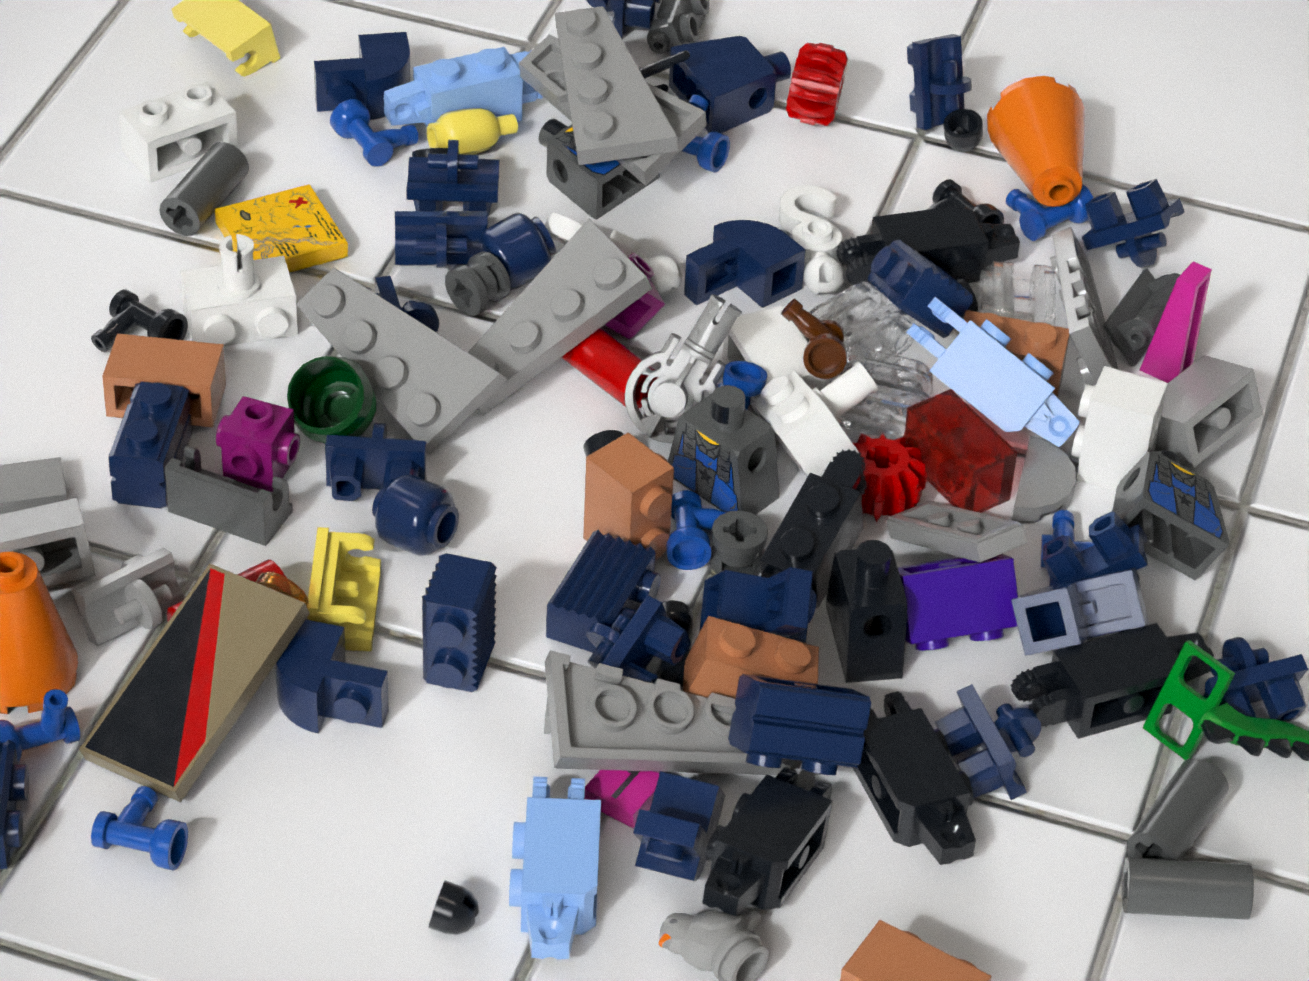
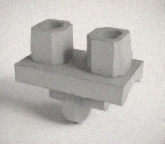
M161 548L145 557L138 554L124 561L119 570L97 581L90 578L74 586L72 591L78 612L83 618L89 641L97 646L139 625H142L145 629H151L162 623V613L185 599L175 577L172 552L165 548Z

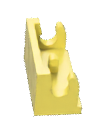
M183 0L171 8L174 18L179 22L183 21L187 24L183 29L186 35L195 37L201 34L225 52L226 57L232 62L243 58L246 53H249L251 55L250 58L235 69L243 77L256 72L269 62L275 63L280 59L271 24L239 0Z
M318 527L307 601V609L310 614L307 620L344 627L345 650L372 651L381 576V559L367 556L354 557L348 551L353 549H360L362 551L373 550L375 540L366 534L329 532V528Z

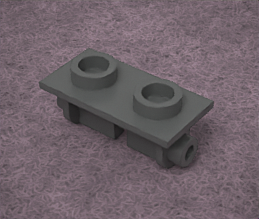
M662 0L657 12L658 20H654L647 34V43L650 49L655 53L661 54L671 51L673 46L695 43L699 38L700 28L705 15L709 12V0Z
M1148 268L1144 269L1102 327L1110 336L1112 343L1120 350L1131 367L1137 364L1149 347L1180 274L1172 273L1155 279Z

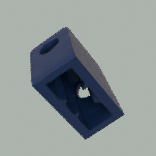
M743 36L677 45L671 47L670 56L685 50L690 53L688 60L670 68L669 87L679 99L687 103L694 94L708 101L709 106L705 111L707 124L705 129L708 133H723L769 113L774 107L776 83L787 80L791 76L790 62L784 52L780 51L763 56Z

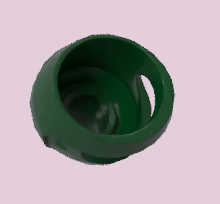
M338 356L314 358L304 363L294 373L288 385L287 401L288 407L294 409V423L305 436L314 441L325 444L327 435L361 437L373 423L377 412L375 392L362 366L351 359Z

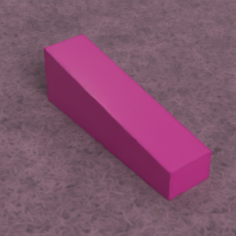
M1193 261L1177 278L1140 371L1169 383L1193 364L1212 269Z

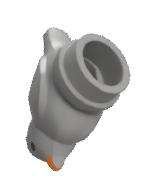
M754 909L737 916L722 911H709L696 916L685 913H673L667 916L660 928L658 943L660 947L667 948L669 951L681 955L687 963L698 970L713 971L719 981H755L764 970L769 958L768 949L761 944L760 937L754 933L761 920V914Z

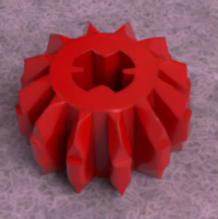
M808 42L799 49L787 98L786 111L790 118L813 126L816 124L827 126L834 120L847 70L848 58L845 51L836 49L833 45Z
M882 432L878 438L872 439L865 434H860L858 441L853 443V445L861 453V457H864L865 463L864 476L867 489H865V494L862 495L863 514L873 515L877 523L881 516H893L917 506L922 496V491L926 488L927 480L926 464L922 463L920 449L907 447L905 437L890 440L886 439Z

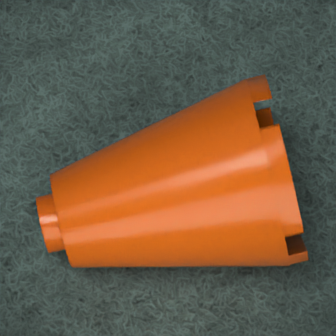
M1036 76L1015 82L1007 86L1000 93L1001 99L993 110L990 107L988 111L987 130L995 148L1035 199L1045 206L1058 207L1073 201L1082 189L1085 108L1076 89L1068 84L1069 87L1056 83L1054 77Z
M1 552L0 713L8 714V707L27 706L28 713L42 711L43 699L48 691L58 689L67 694L74 687L78 667L77 651L36 563L22 553Z

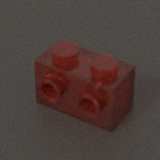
M952 389L907 407L905 432L903 435L906 446L920 449L922 463L926 464L927 481L950 504L955 507L982 513L1010 500L1017 451Z

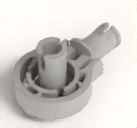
M714 294L710 296V301L672 363L669 362V358L682 338L675 333H671L661 351H657L642 360L628 379L625 389V405L628 415L636 428L653 440L672 443L675 432H669L667 427H677L678 419L693 406L694 399L696 404L704 399V390L708 391L709 396L718 388L717 383L726 367V364L721 360H718L705 383L701 381V378L714 359L737 317H740L742 313L740 309L730 303L720 321L716 322L715 318L726 301ZM656 362L661 363V367L650 370V365ZM641 374L649 375L641 389L642 393L648 391V397L641 399L643 410L646 413L644 417L636 402V386ZM654 377H659V378H657V379L652 383V385L650 386V383H651L652 379H653Z

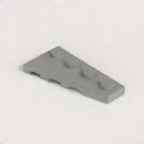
M604 7L555 13L578 165L679 151L678 137Z
M549 34L519 62L520 77L571 121L558 38ZM647 83L678 137L679 151L616 160L645 186L707 126L705 111Z
M590 218L468 351L469 354L508 379L477 409L483 416L652 289L646 275Z
M1072 227L1052 234L1056 255L1050 257V261L1062 288L1059 290V295L1066 312L1069 334L1081 357L1076 358L1080 373L1086 385L1094 386L1097 384L1104 366L1118 369L1110 337L1102 327L1105 323V318L1089 261Z
M334 267L296 303L341 357L351 359L362 366L375 392V396L414 440L426 441V452L429 454L508 380L501 373Z
M551 650L547 655L545 672L554 768L777 775L781 769L783 770V767L790 769L792 765L791 759L785 758L782 760L781 768L753 765L746 762L747 753L730 745L728 740L732 715L736 710L734 698L711 693L706 698L680 690V684L657 678L655 684L622 676L623 669L601 663L598 664L597 668L570 662V655Z

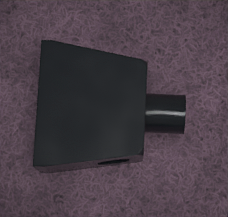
M866 540L860 543L857 549L840 550L834 554L826 598V609L846 683L902 679L907 622L906 595L893 550L882 541ZM873 617L871 633L877 632V635H869L863 629L865 622Z

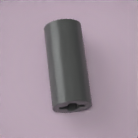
M217 142L213 144L160 204V216L164 223L175 233L184 236L196 234L213 215L215 209L219 208L248 174L249 164L245 155L230 143Z
M1191 758L1185 760L1127 841V852L1130 858L1182 860L1228 793V781L1222 771L1203 759Z
M1128 857L1125 859L1122 876V906L1124 913L1250 919L1254 897V877L1251 864Z

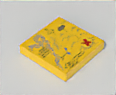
M310 184L215 209V222L224 237L231 235L233 252H237L236 234L248 236L254 242L253 260L284 256L289 273L348 257V242Z

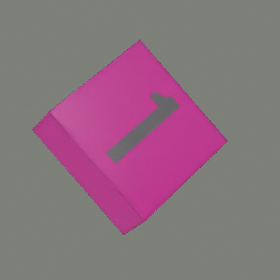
M599 770L585 786L584 799L601 800L602 813L634 828L639 809L650 810L660 773L654 771Z

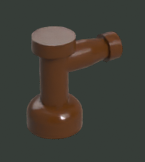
M794 298L783 309L781 315L788 321H792L799 331L810 340L804 349L803 362L805 368L811 375L820 379L836 377L843 371L847 360V351L843 344V328L833 320L820 321L817 317L804 310L803 305Z

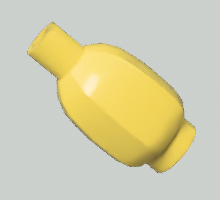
M482 108L455 110L442 114L436 122L428 124L427 140L430 148H448L449 139L459 140V154L476 155L490 149L495 145L500 136L517 133L518 123L514 114L496 117L491 111Z

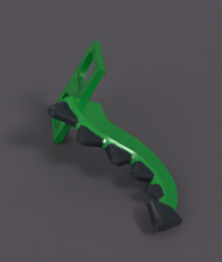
M1191 640L1185 642L1142 727L1144 730L1184 760L1193 757L1205 734L1206 738L1212 743L1222 744L1228 742L1241 746L1252 756H1260L1263 748H1266L1282 758H1289L1293 750L1302 760L1309 761L1308 730L1275 719L1246 716L1235 710L1228 703L1219 706L1235 673ZM1193 656H1197L1217 672L1218 680L1208 698L1203 697L1184 681V672ZM1169 704L1174 705L1191 718L1193 722V729L1184 746L1179 745L1160 729V720Z

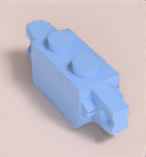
M505 47L484 49L478 53L451 59H439L433 63L413 67L414 81L384 91L383 99L384 114L391 126L425 123L427 127L429 123L436 122L446 112L467 108H482L491 111L496 117L514 114L517 122L522 121V104L542 99L543 96L520 77L519 62L530 52L523 51L509 54Z
M934 297L928 305L932 310V314L943 323H949L960 333L946 349L935 340L934 335L927 329L913 323L906 333L938 358V361L929 371L1004 432L1021 431L1023 427H1026L1060 447L1075 431L1080 421L1053 393L1055 387L1048 382L1053 372L1030 353L1023 360H1020L1005 348L1011 341V338L986 319L980 327L971 320L966 322L947 305Z
M534 776L532 797H527L526 822H514L512 859H523V869H511L509 906L521 907V932H528L531 958L544 959L552 957L557 960L569 959L575 934L583 935L596 926L601 800L584 799L585 778H572L571 785L568 787V799L550 798V786L547 784V777Z

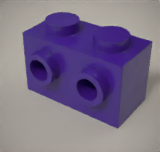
M1000 554L981 563L958 557L898 567L907 599L905 641L915 644L916 650L925 651L945 648L949 646V638L969 635L971 641L995 640L1004 636L1003 629L1018 627L1011 601L1018 596L1014 559L1012 557Z

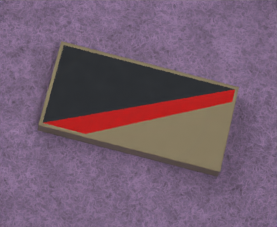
M209 563L79 748L85 760L140 785L149 787L181 803L310 614L305 603Z

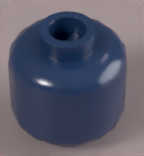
M514 213L485 229L480 238L482 250L496 256L504 265L509 275L510 289H517L533 280L551 261V255L556 252L554 242L543 222L538 217L530 219L522 213Z
M402 475L388 486L380 489L372 506L375 527L379 537L390 545L418 556L432 554L437 549L447 546L453 539L459 523V513L455 507L452 494L444 487L414 475Z

